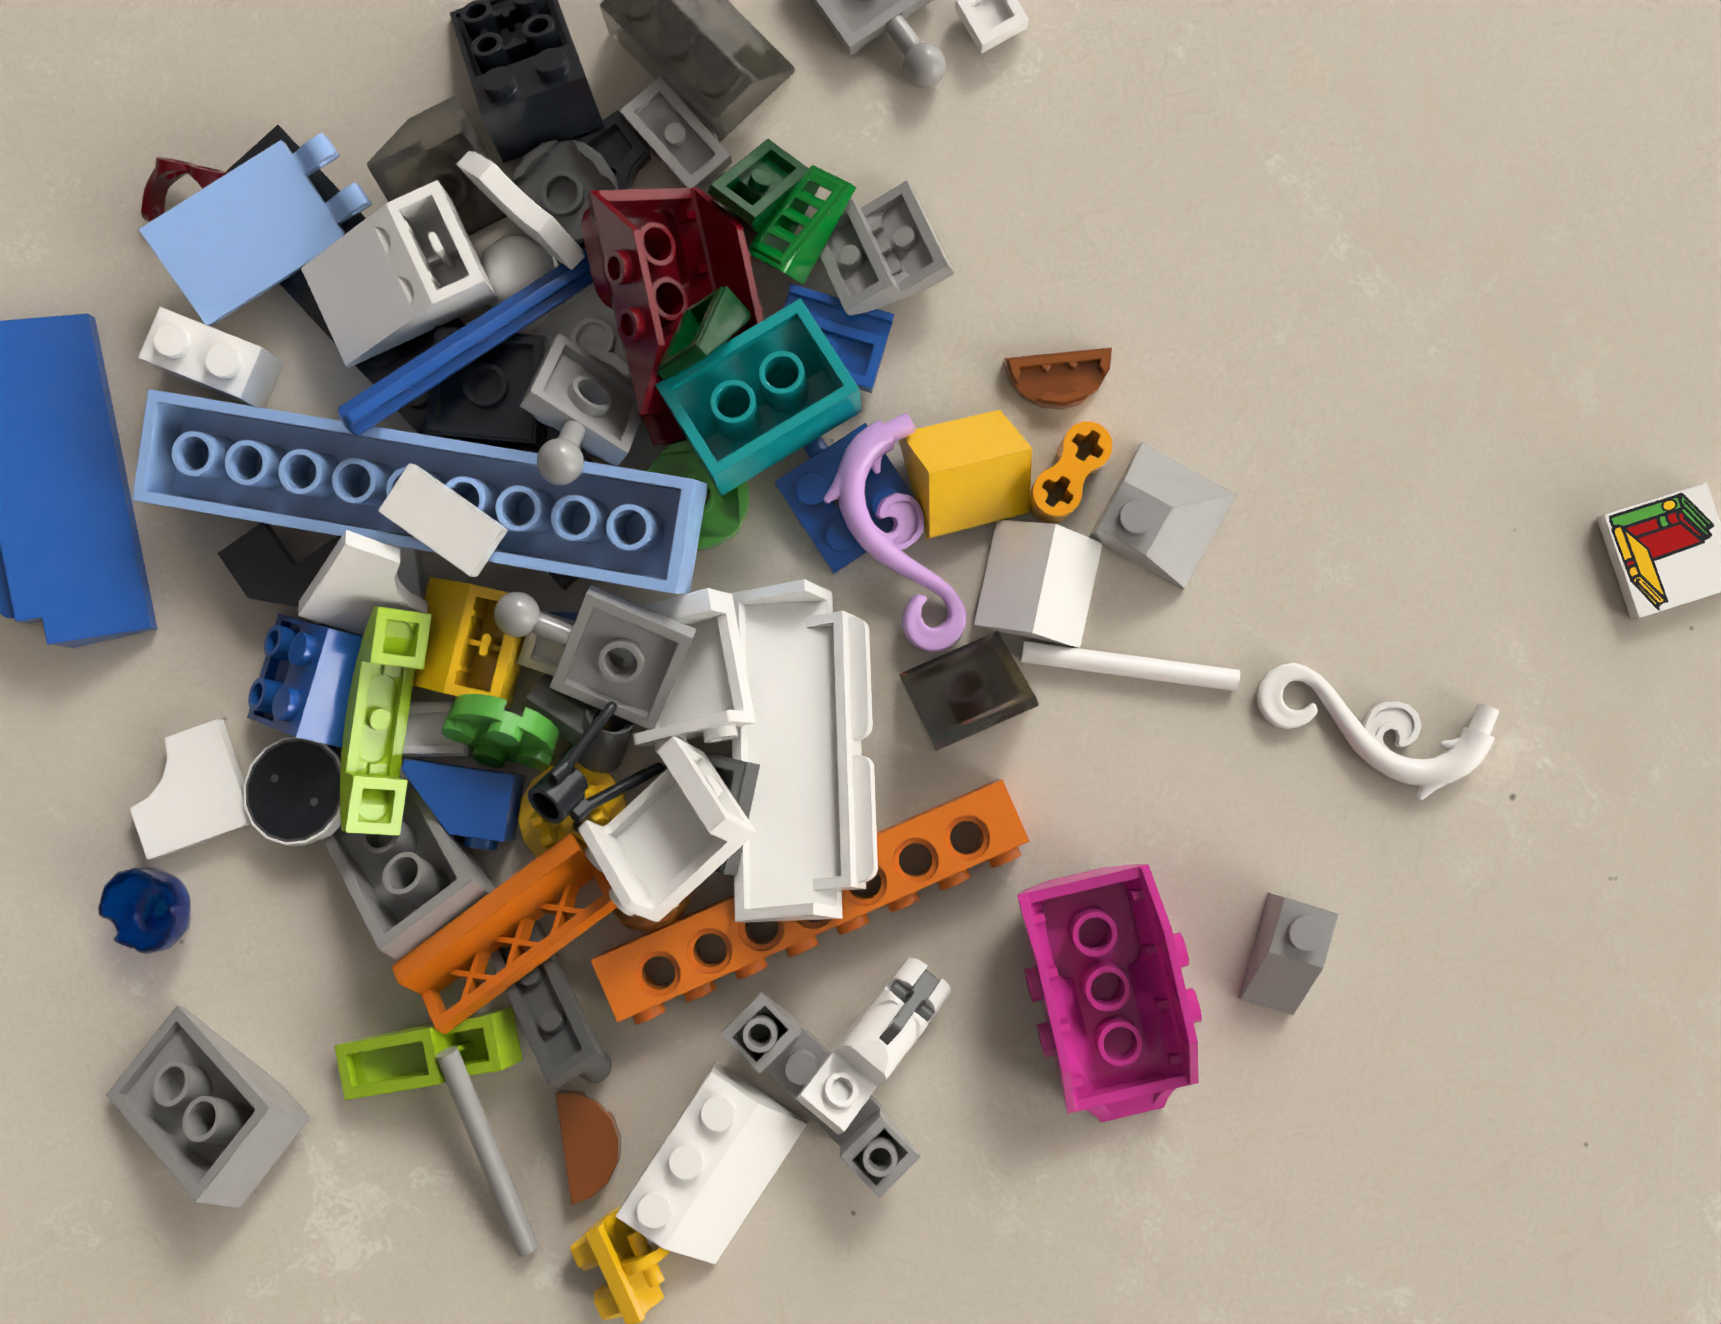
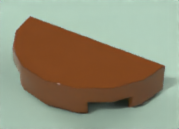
M1112 347L1004 358L1003 364L1009 383L1023 399L1040 408L1063 410L1082 404L1098 391L1110 369Z
M558 1090L555 1094L570 1198L573 1205L592 1198L609 1182L620 1159L621 1134L614 1115L610 1111L607 1112L598 1101L586 1096V1093L582 1091Z

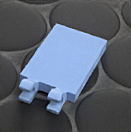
M323 133L308 140L293 154L285 142L282 140L278 141L138 229L205 325L213 326L300 271L301 267L346 234L340 224L372 205L361 186L357 185L356 182L338 192L326 203L320 196L308 176L340 157L329 138Z

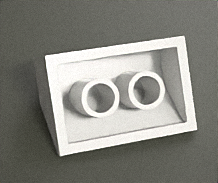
M716 1060L624 1199L615 1217L663 1249L716 1264L806 1127L808 1121Z

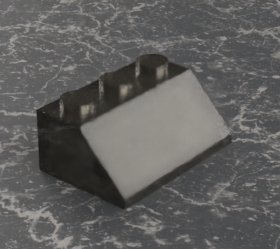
M604 0L599 4L608 32L655 80L661 76L719 143L795 72V67L728 0Z

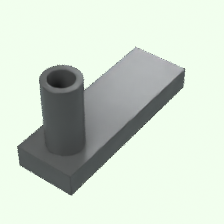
M536 920L529 941L540 942L547 935L541 922ZM501 946L490 955L497 973L505 968L511 950L510 947ZM556 954L549 957L505 990L549 1085L558 1089L576 1076L589 1083H600L608 1077L612 1068L611 1058L601 1050Z

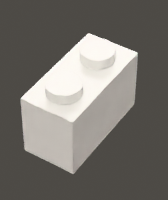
M162 307L158 309L138 356L141 360L164 373L242 404L265 408L284 364L283 361L258 345Z

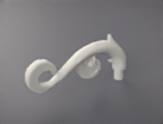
M1297 663L1281 664L1268 671L1260 681L1256 694L1258 709L1264 719L1274 727L1288 730L1309 723L1317 715L1318 710L1314 703H1309L1306 708L1301 710L1288 708L1283 702L1284 688L1292 681L1303 682L1311 686L1353 750L1371 767L1385 776L1408 785L1420 786L1416 798L1420 801L1449 783L1469 775L1482 763L1495 740L1490 734L1499 714V710L1478 703L1469 727H1462L1458 738L1445 740L1441 743V747L1447 749L1445 753L1434 758L1414 759L1396 754L1383 741L1384 733L1388 730L1394 731L1396 736L1394 745L1398 748L1411 745L1418 739L1422 728L1419 714L1408 704L1398 701L1381 702L1369 710L1363 724H1361L1333 687L1320 674L1307 666Z

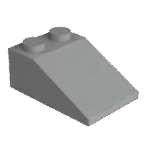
M403 761L401 763L400 778L408 780L400 836L347 833L341 831L340 826L333 835L323 840L378 950L396 960H400L495 889L477 856L470 847L464 846V838L447 833L403 773Z
M176 1006L106 1094L109 1100L195 1202L240 1208L311 1118L276 1079L181 1006Z

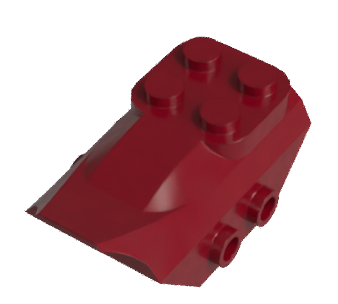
M699 187L589 190L587 196L589 207L584 211L581 226L591 275L598 297L606 306L613 309L639 414L646 425L653 447L686 441L656 387L657 383L664 380L657 373L658 367L685 310L720 287L728 286L751 314L747 325L726 342L763 321V310L757 294L751 267V255L747 248L743 226Z

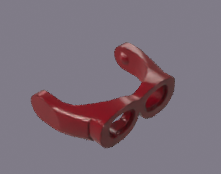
M156 157L155 168L144 188L141 207L142 217L144 220L151 222L164 213L165 199L169 187L181 177L189 174L203 189L229 172L182 160Z

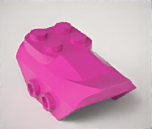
M1129 864L1098 868L1051 879L1019 893L1017 898L1033 963L1032 967L1024 968L1026 984L1031 1001L1042 1002L1046 1022L1037 1024L1038 1036L1044 1057L1054 1056L1067 1114L1087 1110L1100 1122L1110 1121L1164 1108L1169 1096L1176 1088L1199 1083L1198 1040L1194 1023L1202 1021V1014L1195 990L1193 988L1186 989L1181 970L1182 967L1189 966L1188 952L1182 934L1180 932L1173 933L1149 864Z

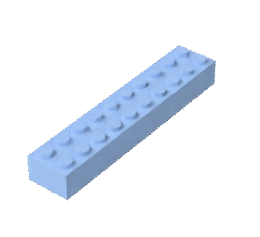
M148 389L132 500L342 536L348 530L385 544L435 552L378 512L408 464L411 463L425 470L508 529L487 562L673 594H688L691 590L708 484L690 478L584 461L583 470L575 481L566 485H556L545 480L538 471V453L375 426L363 434L355 436L339 420Z

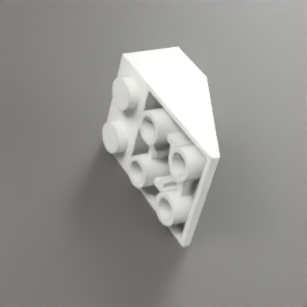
M438 180L384 204L301 267L347 368L433 330L435 326L444 325L498 300L458 211Z

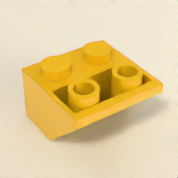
M429 577L424 600L428 601V614H432L424 669L415 668L413 685L457 697L463 694L495 696L507 700L505 707L512 708L522 667L517 662L526 635L512 637L503 633L496 625L494 619L495 606L499 599L508 594V592L470 583Z

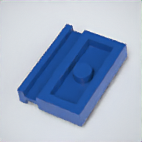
M790 284L783 308L801 298L859 389L872 393L889 333L894 322V314L875 309L849 316L838 297Z

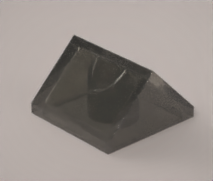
M998 631L899 674L932 752L1039 706L1034 692Z

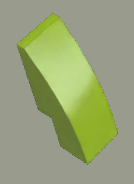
M513 1007L474 1013L447 1034L437 1031L433 1022L334 1045L344 1100L445 1083L446 1080L436 1055L449 1047H458L469 1076L502 1071L523 1061Z

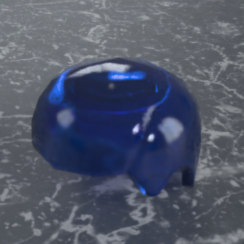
M152 867L132 868L117 872L104 885L98 912L100 917L110 920L115 925L117 934L114 941L130 949H135L143 954H150L170 949L189 929L191 923V900L183 882L165 870Z

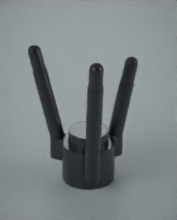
M611 701L606 704L576 743L571 744L555 766L529 790L528 799L530 804L545 820L559 824L570 816L575 822L580 823L592 810L648 781L664 770L663 764L657 762L588 799L585 798V791L588 789L587 780L573 766L617 710L615 702Z

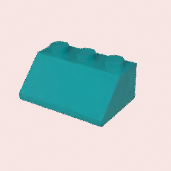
M801 298L719 346L706 358L677 376L662 380L656 384L660 395L684 437L721 496L862 412L858 385Z

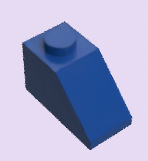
M419 759L403 760V773L447 833L465 836L464 846L484 850H497L499 841L515 840L525 775Z

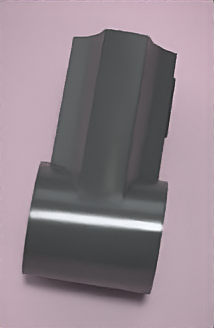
M545 674L536 681L530 693L525 697L522 712L527 707L540 713L558 728L561 737L575 744L602 709L549 688L554 676ZM613 714L577 762L592 772L608 773L618 769L622 763L634 723Z

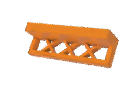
M572 833L568 834L391 966L398 984L421 995L437 1031L447 1034L617 908L609 896V890L612 887L604 873L599 871L585 854V848L588 847L585 842ZM595 878L603 895L584 909L575 908L574 904L579 889ZM545 914L556 915L551 933L540 942L529 941L536 920ZM501 946L510 947L511 950L505 968L495 975L485 974L490 955ZM457 979L467 980L460 1001L446 1010L439 992Z

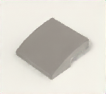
M907 180L862 208L851 199L820 254L840 302L849 316L872 311L901 301L955 274L914 189Z

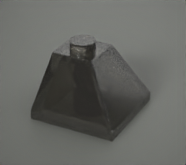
M457 94L409 118L366 163L388 202L438 180L453 201L469 236L507 217L456 165L468 151H475L493 162Z

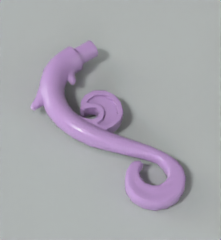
M903 413L886 423L877 420L854 437L845 449L834 481L824 496V502L829 504L838 499L841 514L849 531L860 546L876 561L931 590L942 598L946 605L947 616L941 625L932 628L924 624L921 612L927 598L925 595L920 594L912 596L906 604L901 623L904 636L912 646L925 652H940L950 648L961 638L966 626L967 612L963 601L947 582L901 551L915 543L924 530V514L921 506L910 495L893 493L883 498L877 506L875 516L878 519L890 517L894 523L892 530L885 533L872 521L865 500V481L870 469L872 468L874 473L878 474L881 471L883 455L894 449L895 442L915 433V427L907 413Z

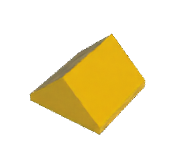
M1001 410L915 429V433L899 440L915 500L920 504L924 514L926 539L1030 513L1032 447Z

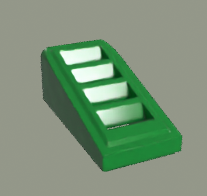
M811 165L755 236L748 248L750 255L804 285L856 187L831 173ZM819 187L831 192L825 201L815 196ZM809 206L817 209L812 218L805 215ZM799 225L804 227L798 235L794 234Z

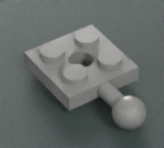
M810 0L849 56L885 32H888L905 55L903 61L904 73L913 85L928 88L934 86L942 79L946 70L944 54L937 46L931 43H921L906 21L907 17L933 0Z
M560 333L557 334L548 347L520 404V407L533 414L539 422L560 431L558 438L546 442L540 448L537 455V468L541 476L548 482L556 485L569 484L580 476L584 466L583 454L579 448L580 445L591 455L600 457L611 465L618 467L629 453L642 419L639 414L632 381Z
M593 585L590 586L584 597L574 626L541 613L535 599L523 592H511L499 599L494 609L496 625L503 633L512 637H522L533 632L565 647L549 688L602 710L607 703L613 701L617 704V710L614 715L650 730L655 729L697 630ZM614 648L629 650L635 656L637 666L632 669L618 668L611 662L608 651Z

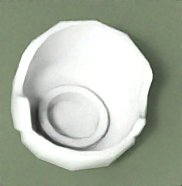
M511 235L498 239L482 252L480 258L498 300L487 305L491 308L495 307L562 263L530 237Z

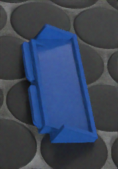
M88 313L0 321V614L6 618L15 619L16 622L28 624L43 621L47 644L68 648H76L158 629L95 317Z

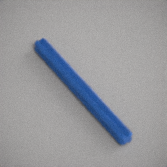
M586 248L583 250L585 257L573 270L563 263L339 406L337 413L343 425L355 436L363 434L593 284Z

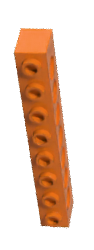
M997 779L878 831L877 872L881 878L880 886L875 893L869 896H859L852 890H842L843 919L777 921L778 933L776 936L769 940H759L750 933L748 922H735L734 895L604 951L591 959V962L617 1023L632 1016L635 1025L664 1013L666 1009L663 1002L683 994L686 1002H690L717 989L714 982L715 979L734 972L737 980H740L768 967L765 958L785 949L788 957H792L817 946L819 943L816 935L834 927L837 928L839 935L853 931L869 923L870 921L866 913L887 905L890 913L912 905L920 900L917 891L937 882L940 890H945L971 878L968 868L988 860L991 868L1010 862L1021 856L1018 846L1030 841L1004 781ZM963 821L975 823L980 830V842L970 852L955 850L950 841L952 829ZM910 844L924 845L928 848L931 856L928 868L919 874L905 872L899 865L901 851ZM716 934L724 940L727 954L723 960L709 962L701 957L697 945L702 935ZM655 956L669 959L675 968L674 981L669 984L654 982L649 977L647 971L649 959Z

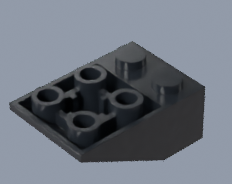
M475 0L461 9L449 12L480 114L503 163L525 156V154L543 142L553 140L562 142L605 127L558 0Z

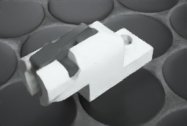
M908 958L903 962L871 1004L858 1014L795 1098L838 1135L845 1132L875 1089L886 1082L951 994L950 985L943 978L938 980L926 970L928 965L918 959Z

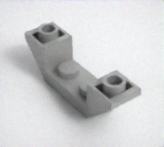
M763 992L750 1002L720 1033L759 1074L766 1069L794 1099L830 1053L803 1023ZM872 1095L845 1132L839 1135L796 1100L840 1146L841 1159L879 1198L920 1158V1154Z

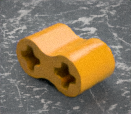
M1082 421L1073 425L1065 434L1057 450L1056 464L1043 471L1037 477L1030 490V510L1038 520L1045 523H1059L1066 520L1078 507L1082 498V488L1085 479L1094 476L1109 460L1112 453L1111 436L1102 425L1093 421ZM1086 440L1093 447L1090 452L1091 455L1082 461L1075 454L1078 451V446ZM1056 484L1064 489L1061 496L1064 502L1059 501L1052 507L1045 502L1048 496L1046 490L1050 491Z

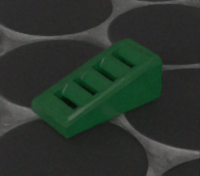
M728 286L718 288L685 310L658 367L657 373L664 380L675 377L700 362L747 325L751 314Z

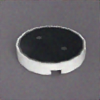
M294 736L281 738L265 747L250 764L243 784V805L251 825L266 839L288 846H304L317 840L322 841L333 835L341 826V753L332 745Z

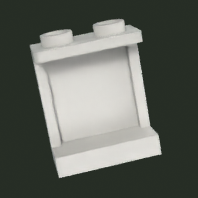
M706 588L643 606L697 630L655 729L645 728L646 731L633 734L634 746L654 747L655 754L659 755L657 750L672 736L686 743L689 739L704 736L705 743L719 742L738 737V727L756 723L732 594Z
M672 736L657 750L668 769L607 825L600 826L586 820L578 827L588 846L585 848L587 858L599 871L604 873L612 887L609 890V896L613 903L628 916L636 914L655 922H659L757 833L706 754L675 736Z

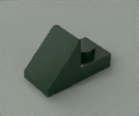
M766 139L710 185L707 193L744 228L756 236L809 168L770 139Z

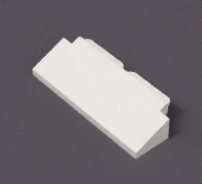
M805 579L730 593L733 598L756 720L754 724L737 728L738 737L732 739V758L760 764L749 816V822L757 833L743 844L738 873L734 875L735 922L843 919L842 890L866 889V882L872 880L878 870L874 764L871 759L862 756L861 740L869 736L873 727L869 626L864 620L843 610L833 612V593Z

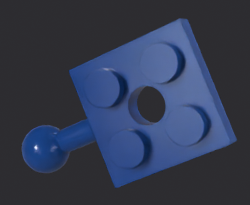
M866 423L829 447L822 436L805 445L803 448L810 459L774 482L833 574L867 553L849 531L841 511L837 509L834 501L829 504L824 502V496L834 481L845 449L854 437L867 427ZM886 454L883 455L881 460V471L875 474L871 468L865 481V500L868 512L874 524L885 533L892 530L894 523L890 517L878 519L875 516L877 506L881 500L893 493L910 495L914 498Z

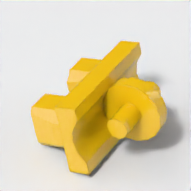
M618 1207L607 1212L571 1245L570 1251L578 1268L586 1271L599 1266L606 1282L594 1291L593 1301L601 1319L609 1320L623 1317L625 1324H637L645 1318V1313L664 1298L659 1284L665 1279L657 1263L664 1259L670 1251L661 1248L654 1242L648 1244L645 1236L615 1217L620 1209Z

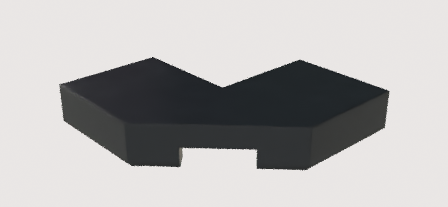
M260 523L217 554L247 598L299 607L300 599L342 536H336L296 564L270 524Z

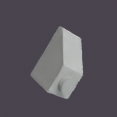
M1268 892L1238 998L1294 1015L1324 968L1339 914Z

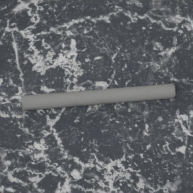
M449 1047L436 1055V1059L518 1256L529 1255L539 1247V1244L458 1047Z

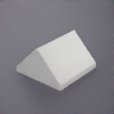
M1008 520L997 521L973 626L1066 647L1080 648L1103 543L1057 524Z

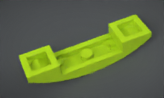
M379 606L373 607L358 652L345 717L340 769L341 831L400 836L408 780L400 778L415 668L424 669L432 614Z

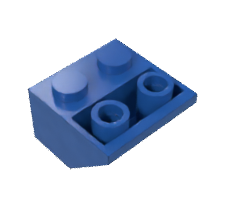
M278 613L275 625L269 629L265 638L264 652L266 656L260 676L253 682L249 691L248 704L250 710L247 718L297 738L342 747L349 692L363 637Z

